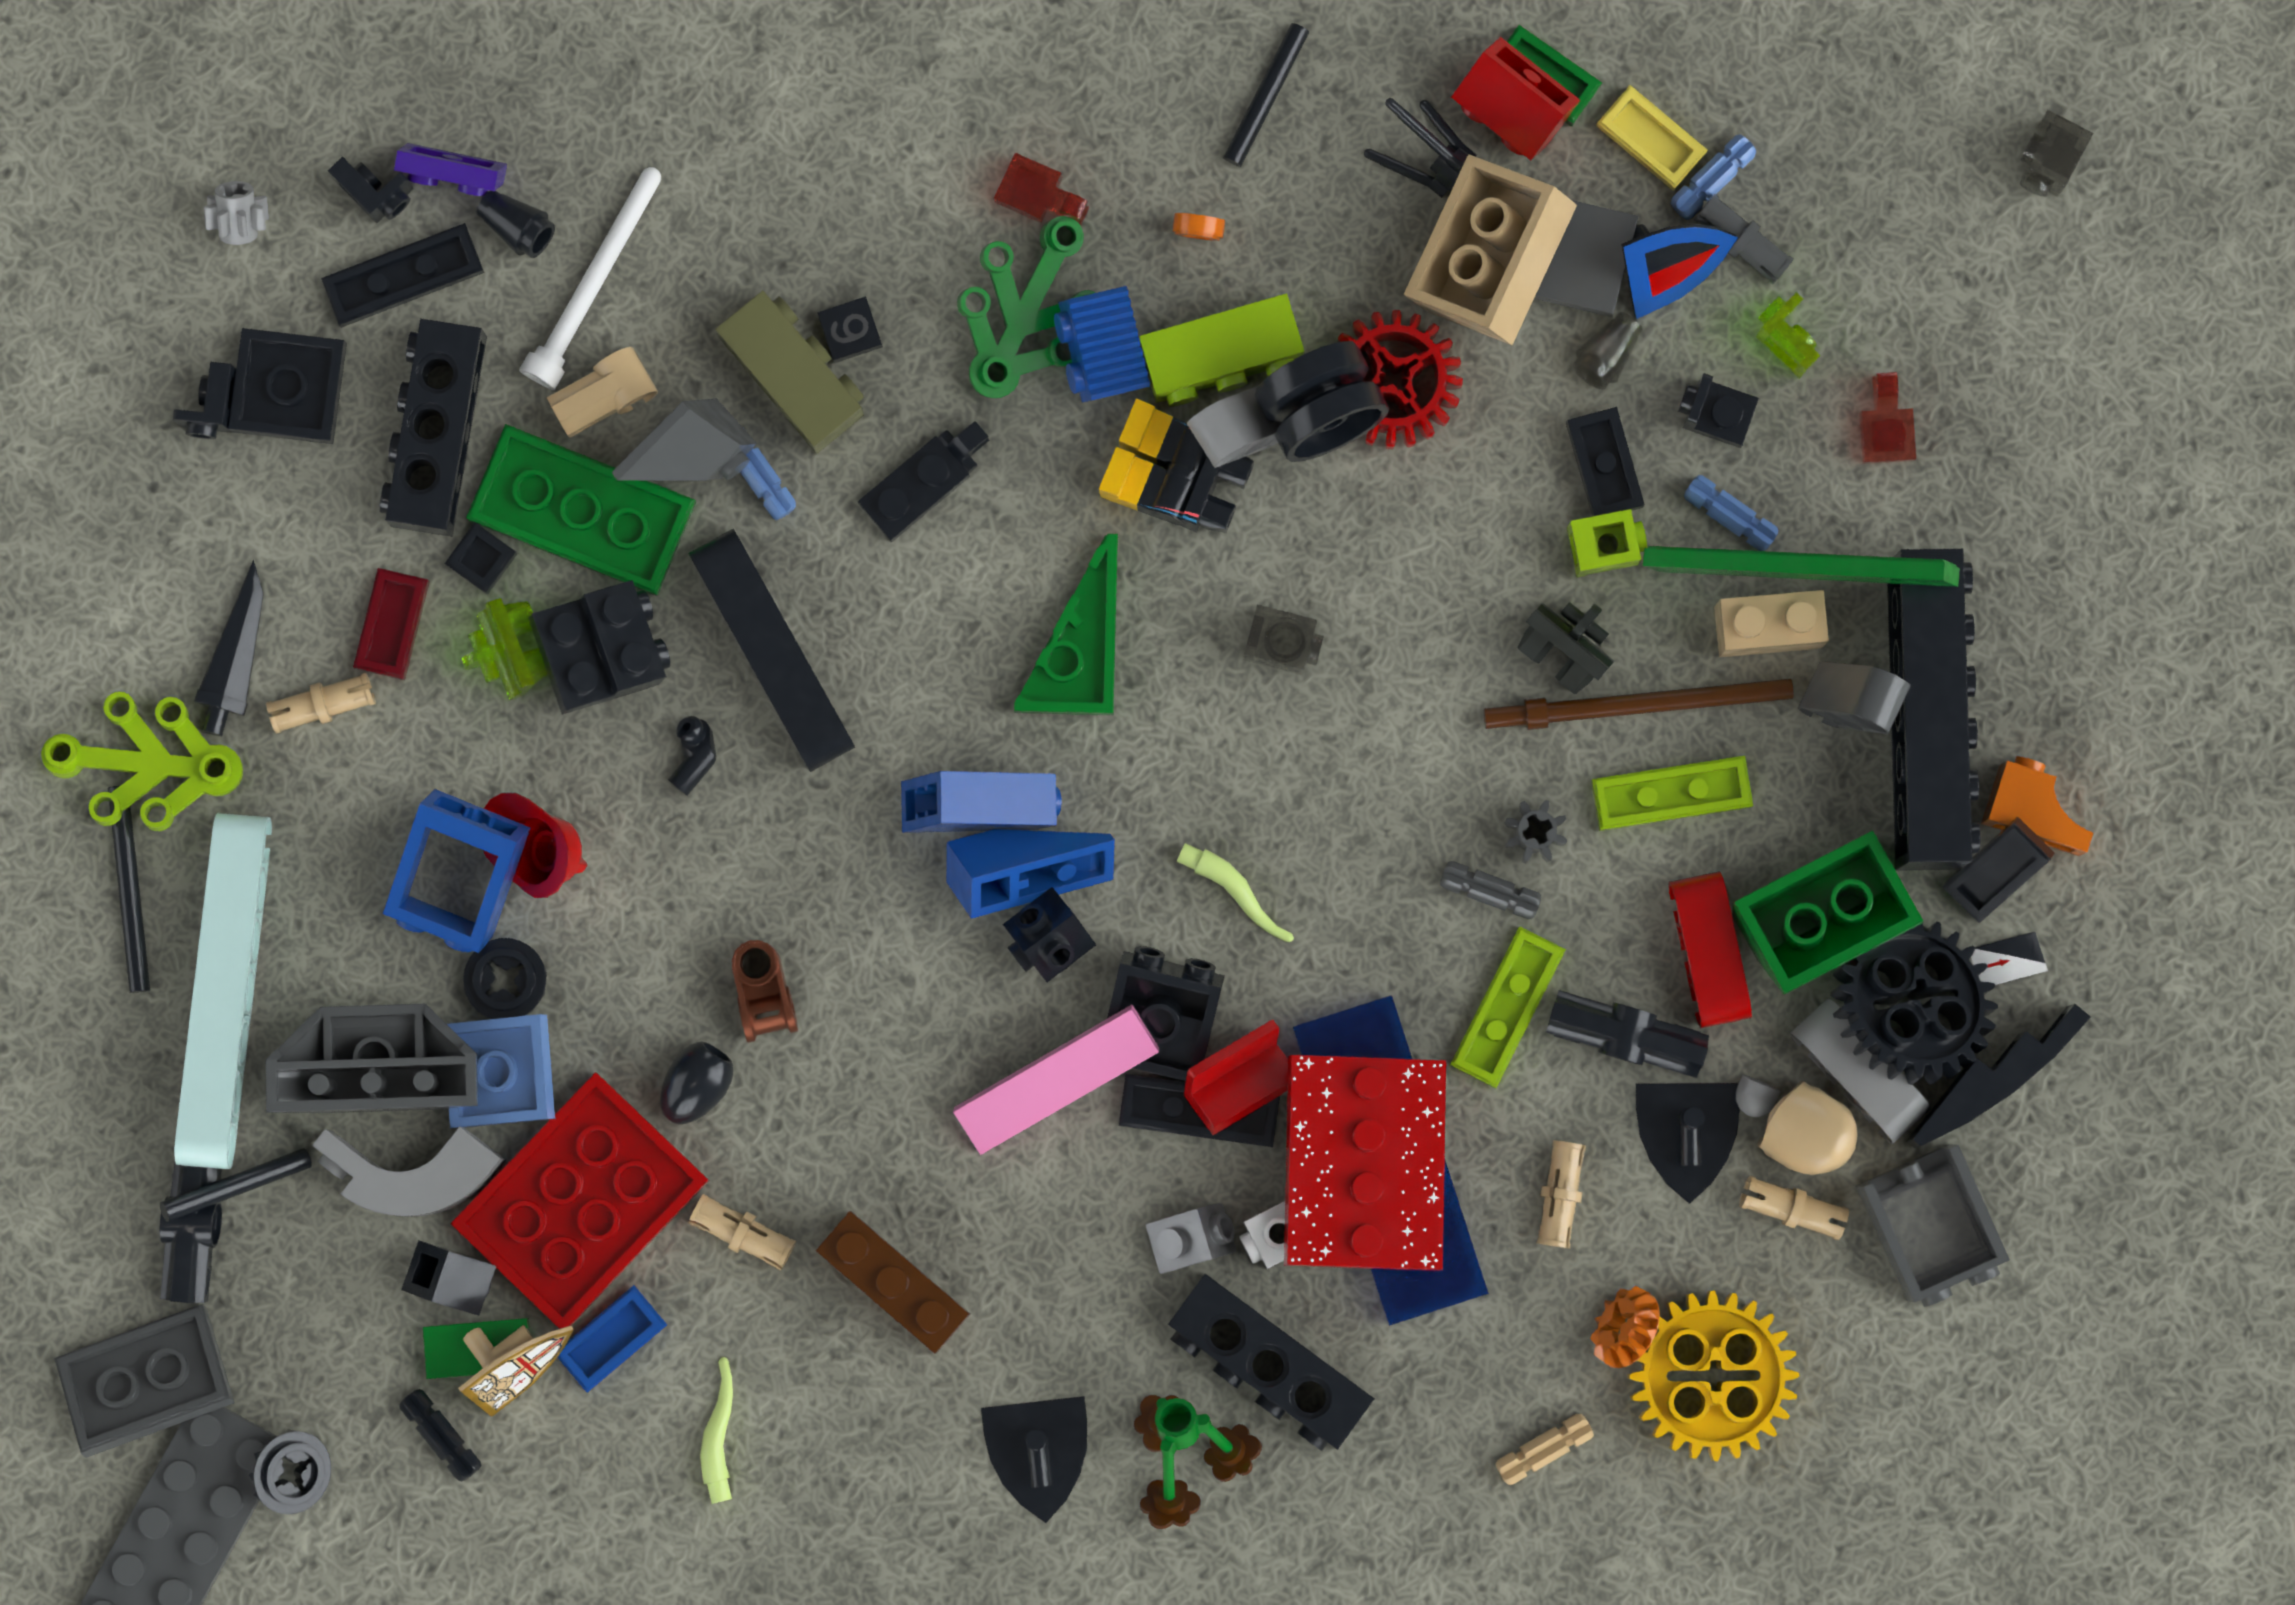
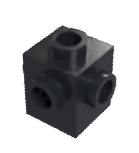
M1053 887L1002 924L1015 941L1007 947L1025 972L1035 967L1047 983L1096 946V943Z

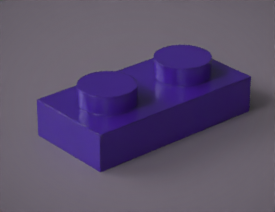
M407 143L397 150L394 171L408 173L407 179L413 183L436 186L438 181L442 180L458 184L457 190L459 192L484 196L489 190L496 191L503 185L507 163Z

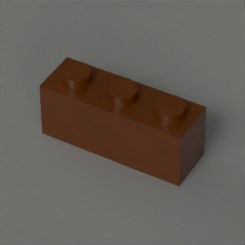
M852 1211L847 1213L816 1249V1252L934 1354L941 1350L971 1315L963 1306Z

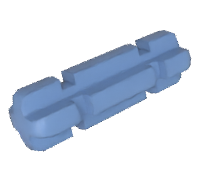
M1738 134L1734 136L1724 146L1723 154L1718 152L1690 179L1689 187L1684 185L1672 197L1670 204L1684 219L1689 220L1693 218L1703 208L1704 200L1708 202L1714 194H1717L1737 175L1738 167L1743 169L1755 157L1757 150L1743 135Z
M752 448L746 454L750 461L740 473L758 499L763 497L765 500L763 506L771 517L775 520L781 519L794 510L796 501L786 487H780V478L759 448Z
M1703 475L1695 477L1684 494L1688 502L1698 509L1701 506L1706 508L1708 516L1740 537L1743 534L1748 537L1746 542L1757 550L1765 551L1769 548L1778 535L1779 530L1775 525L1765 518H1762L1760 521L1754 517L1756 515L1755 511L1725 490H1722L1721 493L1714 489L1716 484Z

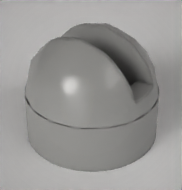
M1742 1075L1736 1090V1102L1740 1110L1746 1115L1761 1117L1773 1109L1781 1091L1750 1076Z

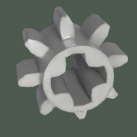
M231 181L220 184L215 188V196H207V205L204 206L206 230L218 229L220 240L227 244L241 245L254 241L258 236V230L266 229L265 220L269 219L267 197H254V188L247 182Z

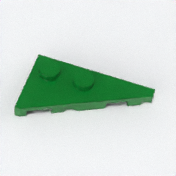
M1118 534L1105 535L1100 546L1097 547L1076 591L1072 594L1053 629L1047 645L1038 657L1032 673L1020 695L1016 698L1014 713L1114 715Z

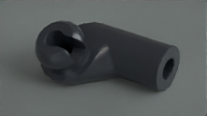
M687 716L677 725L676 733L677 737L681 739L684 761L668 779L686 796L690 794L714 765L717 757L712 729L706 721L695 716Z

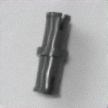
M1716 194L1711 197L1694 218V221L1699 222L1701 225L1715 226L1736 234L1738 239L1728 254L1733 258H1736L1738 255L1765 276L1772 285L1794 260V258L1788 256L1758 231L1761 227L1754 220L1750 223L1745 221L1723 203Z

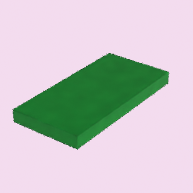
M505 424L466 519L624 583L633 580L635 588L658 596L695 507L696 500L650 481L617 480L612 474L615 467Z

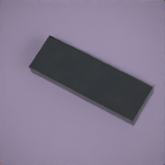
M464 223L321 278L338 324L342 328L485 272L468 228Z
M1130 1074L1125 1075L1118 1126L1273 1148L1280 1096L1217 1134L1212 1135L1184 1097L1186 1082Z

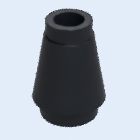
M497 191L487 192L477 207V215L484 219V222L519 256L526 254L531 258L537 257L546 249L554 235L555 225L548 220L546 212L500 194Z

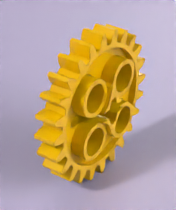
M1708 1291L1705 1305L1701 1306L1693 1293L1686 1294L1687 1309L1683 1311L1673 1301L1666 1303L1670 1319L1666 1321L1659 1317L1658 1329L1651 1345L1637 1360V1362L1642 1363V1370L1627 1374V1379L1642 1382L1643 1389L1630 1396L1631 1400L1647 1401L1649 1406L1640 1414L1639 1419L1646 1421L1656 1418L1659 1421L1652 1433L1654 1438H1659L1667 1432L1672 1433L1669 1447L1672 1451L1678 1450L1685 1441L1689 1442L1690 1458L1697 1459L1703 1446L1708 1447L1711 1461H1719L1722 1447L1726 1446L1731 1456L1737 1459L1740 1458V1442L1743 1441L1753 1450H1759L1760 1443L1756 1434L1762 1431L1771 1437H1775L1777 1432L1770 1420L1773 1416L1787 1420L1790 1417L1779 1406L1781 1400L1797 1399V1394L1785 1388V1381L1800 1377L1799 1372L1787 1370L1784 1362L1797 1355L1796 1351H1780L1778 1346L1787 1337V1331H1778L1771 1334L1768 1328L1775 1316L1769 1313L1758 1320L1754 1318L1757 1309V1302L1754 1300L1747 1303L1742 1310L1737 1309L1738 1298L1736 1293H1730L1724 1305H1719L1716 1292ZM1688 1334L1698 1341L1700 1353L1696 1361L1683 1365L1675 1358L1673 1347L1680 1336ZM1736 1334H1742L1747 1337L1752 1346L1751 1356L1743 1364H1735L1730 1361L1725 1350L1728 1340ZM1714 1360L1719 1370H1757L1760 1374L1759 1379L1752 1381H1719L1715 1391H1711V1385L1706 1381H1669L1667 1379L1669 1371L1709 1370L1711 1366L1710 1361ZM1742 1386L1751 1393L1753 1406L1745 1416L1736 1417L1727 1407V1397L1734 1388ZM1691 1387L1700 1395L1701 1405L1695 1415L1685 1418L1676 1411L1674 1400L1678 1391Z

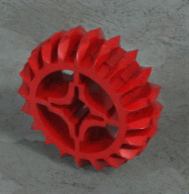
M1400 310L1392 311L1391 325H1384L1380 312H1374L1371 315L1372 330L1369 331L1366 325L1358 319L1352 325L1353 331L1358 338L1357 340L1344 333H1341L1337 339V342L1353 341L1358 345L1361 353L1363 351L1366 352L1375 372V377L1370 382H1374L1378 386L1380 382H1384L1386 373L1382 371L1383 367L1386 370L1389 369L1394 375L1408 371L1407 376L1403 377L1401 384L1405 387L1403 392L1401 389L1398 390L1394 384L1380 387L1385 400L1395 403L1408 416L1404 418L1385 417L1377 426L1368 431L1365 443L1372 446L1376 441L1378 432L1386 433V449H1394L1396 434L1403 433L1404 443L1408 448L1415 446L1416 436L1414 430L1417 428L1423 437L1427 440L1431 439L1435 432L1429 420L1432 419L1437 424L1446 426L1450 419L1440 406L1455 409L1459 404V398L1446 390L1460 389L1463 385L1462 377L1447 374L1460 367V358L1452 356L1443 359V355L1453 346L1451 339H1443L1435 344L1432 340L1436 337L1439 326L1433 323L1427 328L1425 333H1422L1418 330L1421 315L1416 313L1411 317L1409 326L1400 325L1402 318ZM1379 342H1405L1419 349L1421 353L1398 358L1391 355L1385 346L1381 347ZM1432 365L1436 380L1435 393L1429 403L1422 409L1416 400L1417 394L1413 389L1412 381L1422 373V370Z

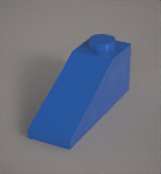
M1005 829L985 831L947 842L946 882L970 918H976L1031 903L1051 887L1060 895L1113 880L1115 839L1111 834Z

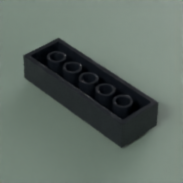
M1901 549L1894 557L1944 559L1957 565L1960 571L1958 587L1887 583L1890 673L1902 678L1911 686L1891 727L1895 870H1958L1973 861L1972 853H1979L1981 844L1979 822H1971V801H1977L1979 797V776L1977 770H1970L1969 749H1976L1978 739L1976 718H1968V697L1975 696L1976 672L1974 666H1967L1966 645H1973L1975 635L1973 614H1965V594H1971L1973 589V568L1971 562H1964V549Z

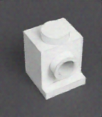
M1285 1201L1243 1222L1247 1232L1240 1235L1239 1238L1252 1264L1262 1260L1266 1269L1284 1261V1243H1274L1269 1237V1230L1276 1223L1285 1225Z

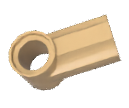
M626 347L610 354L593 367L594 372L547 397L551 408L569 438L616 412L617 414L630 412L633 410L632 404L641 399L646 403L657 395L658 390L633 347Z

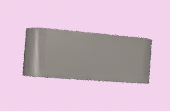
M1257 387L1219 400L1194 415L1187 422V425L1214 468L1278 443L1275 434L1281 422H1271L1265 417L1255 397Z
M1827 998L1790 1032V1036L1799 1047L1802 1044L1810 1051L1807 1056L1834 1085L1839 1082L1846 1090L1843 1095L1869 1123L1874 1120L1882 1128L1878 1133L1889 1143L1894 1144L1931 1107L1913 1085L1908 1084L1906 1077L1902 1073L1890 1080L1887 1076L1888 1064L1883 1062L1871 1070L1869 1063L1872 1054L1868 1050L1856 1056L1853 1054L1859 1040L1856 1036L1842 1038L1840 1034L1850 1024L1848 1019L1833 1017V1013L1840 1007L1834 1001Z

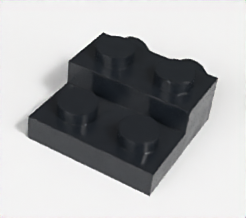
M633 580L584 594L579 600L532 613L528 618L562 715L657 686L667 677L664 669L670 667L668 649L661 638L653 640L647 621L653 619L652 604L644 590L636 592Z
M1137 946L1134 953L1124 951L1107 1018L1133 1005L1159 1047V1053L1133 1068L1186 1081L1187 1071L1205 1059L1225 975L1215 973L1216 966L1201 959H1186L1185 965L1164 961L1165 954L1152 947Z

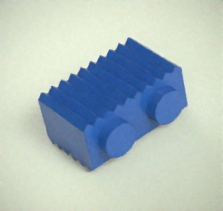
M1127 286L1058 302L1060 312L1054 315L1055 329L1059 341L1062 344L1068 342L1072 363L1066 365L1067 380L1072 393H1080L1082 403L1150 387L1148 371L1145 367L1143 350L1140 347L1136 320L1133 317V309Z

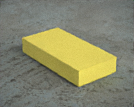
M1631 85L1628 86L1596 124L1601 131L1673 191L1708 151Z

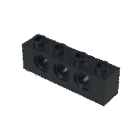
M420 318L418 332L411 331L409 334L406 361L412 363L410 381L401 383L397 401V411L404 413L400 433L393 432L388 454L389 462L395 463L392 483H384L380 497V512L386 513L385 521L393 528L453 537L487 336L482 328ZM438 366L452 368L453 378L446 387L434 389L428 386V376L434 368ZM430 416L442 417L444 419V429L438 437L434 439L420 437L419 427L424 419ZM421 466L435 468L436 477L430 487L423 490L411 487V475L417 468Z
M1207 1274L1203 1275L1168 1323L1170 1327L1176 1330L1170 1340L1193 1357H1196L1201 1350L1218 1361L1212 1371L1237 1389L1243 1381L1260 1392L1254 1402L1279 1420L1285 1412L1303 1424L1297 1433L1321 1451H1323L1328 1443L1338 1450L1375 1399ZM1221 1319L1234 1321L1240 1329L1241 1336L1238 1344L1229 1350L1218 1349L1210 1339V1330L1213 1324ZM1264 1350L1276 1352L1283 1363L1280 1375L1271 1381L1260 1380L1254 1374L1252 1368L1255 1356ZM1304 1382H1316L1324 1390V1403L1314 1412L1302 1411L1295 1402V1392Z

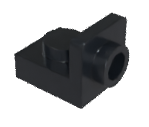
M342 156L328 170L335 182L376 223L383 217H386L388 220L395 218L407 207L411 200L408 194L414 188L401 172L377 192L376 190L382 183L362 162L353 168Z
M210 362L209 375H202L199 384L198 401L200 406H204V412L174 409L173 421L181 427H186L185 434L187 436L201 439H216L217 431L232 433L228 429L236 368L232 364Z
M1703 373L1698 385L1688 383L1678 410V412L1687 415L1683 428L1741 448L1759 398L1712 382L1713 376Z

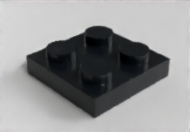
M242 328L228 429L233 433L333 444L347 343L340 339Z

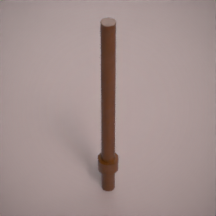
M1781 679L1546 702L1545 697L1524 699V705L1484 708L1483 714L1485 729L1526 725L1527 730L1548 728L1549 723L1788 700L1793 699L1794 691L1792 679Z

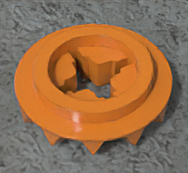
M1634 1286L1631 1290L1620 1288L1616 1293L1614 1301L1605 1300V1311L1602 1316L1594 1318L1598 1324V1328L1590 1337L1596 1345L1594 1356L1612 1368H1624L1636 1362L1647 1351L1658 1329L1660 1313L1657 1300L1651 1293L1637 1286Z

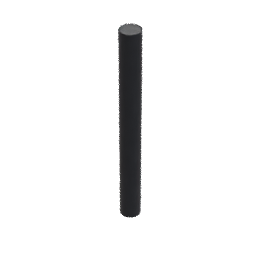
M119 786L109 787L108 792L112 793ZM109 801L111 815L115 806L113 802ZM130 806L123 811L121 819L112 825L129 992L139 993L150 991V981Z

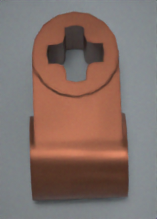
M749 940L741 944L734 952L732 970L739 996L737 1001L747 1043L755 1042L757 1035L788 1029L790 1033L798 1032V1023L789 986L786 985L781 959L777 950L770 944L760 940ZM753 949L764 950L771 960L769 972L759 979L750 978L743 970L742 961L744 956ZM775 1010L780 1011L778 1015L760 1019L756 1018L758 1014Z

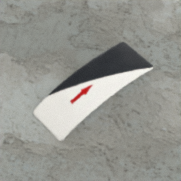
M2036 932L1975 947L1976 949L1971 956L1973 965L1986 963L1988 966L1984 972L1978 975L1980 981L1995 983V985L2048 971Z

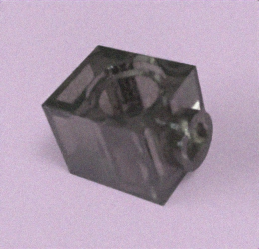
M1257 604L1243 660L1303 676L1306 663L1316 666L1324 636L1314 633L1317 624L1316 619ZM1280 629L1293 631L1299 638V648L1291 654L1278 653L1273 649L1270 642L1273 633Z

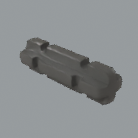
M1450 861L1446 865L1440 881V885L1444 889L1458 894L1460 891L1467 892L1466 897L1504 911L1507 908L1513 909L1512 914L1526 919H1533L1541 903V894L1525 887H1522L1521 890L1514 888L1515 884L1479 870H1476L1475 873L1468 871V866L1455 861Z

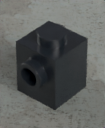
M418 1240L401 1290L428 1301L479 1316L485 1298L489 1294L496 1266L471 1256Z

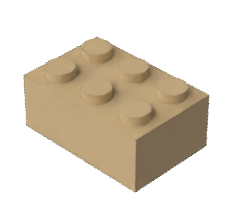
M1468 154L1404 295L1431 314L1513 345L1577 204L1555 186Z

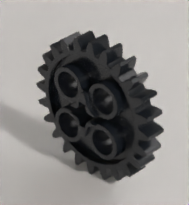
M1936 921L1926 931H1924L1922 923L1846 962V965H1842L1833 972V976L1838 981L1844 983L1830 992L1831 997L1844 1001V1005L1833 1013V1017L1848 1019L1850 1025L1840 1035L1842 1038L1857 1037L1859 1043L1855 1046L1853 1054L1856 1056L1868 1050L1872 1054L1869 1063L1871 1070L1884 1062L1888 1064L1887 1076L1890 1080L1905 1070L1908 1084L1913 1085L1923 1075L1928 1084H1933L1942 1078V1074L1949 1079L1961 1071L1960 1066L1964 1069L1977 1060L1974 1053L1978 1054L1988 1046L1989 1043L1983 1036L1993 1031L1996 1024L1984 1016L1998 1009V1004L1986 1000L1984 995L1995 988V983L1980 981L1978 975L1984 972L1988 966L1986 963L1972 965L1969 961L1976 949L1973 945L1962 951L1956 947L1959 940V933L1957 931L1944 939L1941 937L1940 922ZM1925 964L1935 969L1938 981L1932 979L1927 974ZM1877 971L1883 972L1889 978L1891 988L1885 986L1880 981ZM1952 991L1955 996L1933 997L1923 1005L1920 1002L1923 998L1932 997L1939 992ZM1906 995L1907 998L1910 1000L1904 1003L1893 1005L1888 1009L1877 1010L1873 1005L1895 1004L1902 998H1904ZM1938 1013L1944 1015L1949 1020L1951 1030L1946 1029L1940 1023ZM1890 1020L1897 1022L1902 1027L1904 1038L1898 1036L1893 1031Z

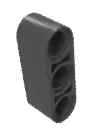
M1820 661L1798 706V710L1809 717L1813 713L1823 717L1822 723L1831 727L1889 734L1911 686L1902 678L1877 667Z

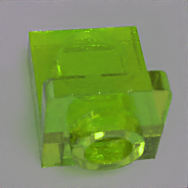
M1796 292L1787 302L1780 296L1777 297L1758 317L1764 325L1756 335V338L1800 379L1821 355L1814 349L1817 344L1805 329L1796 324L1791 327L1785 322L1804 300Z

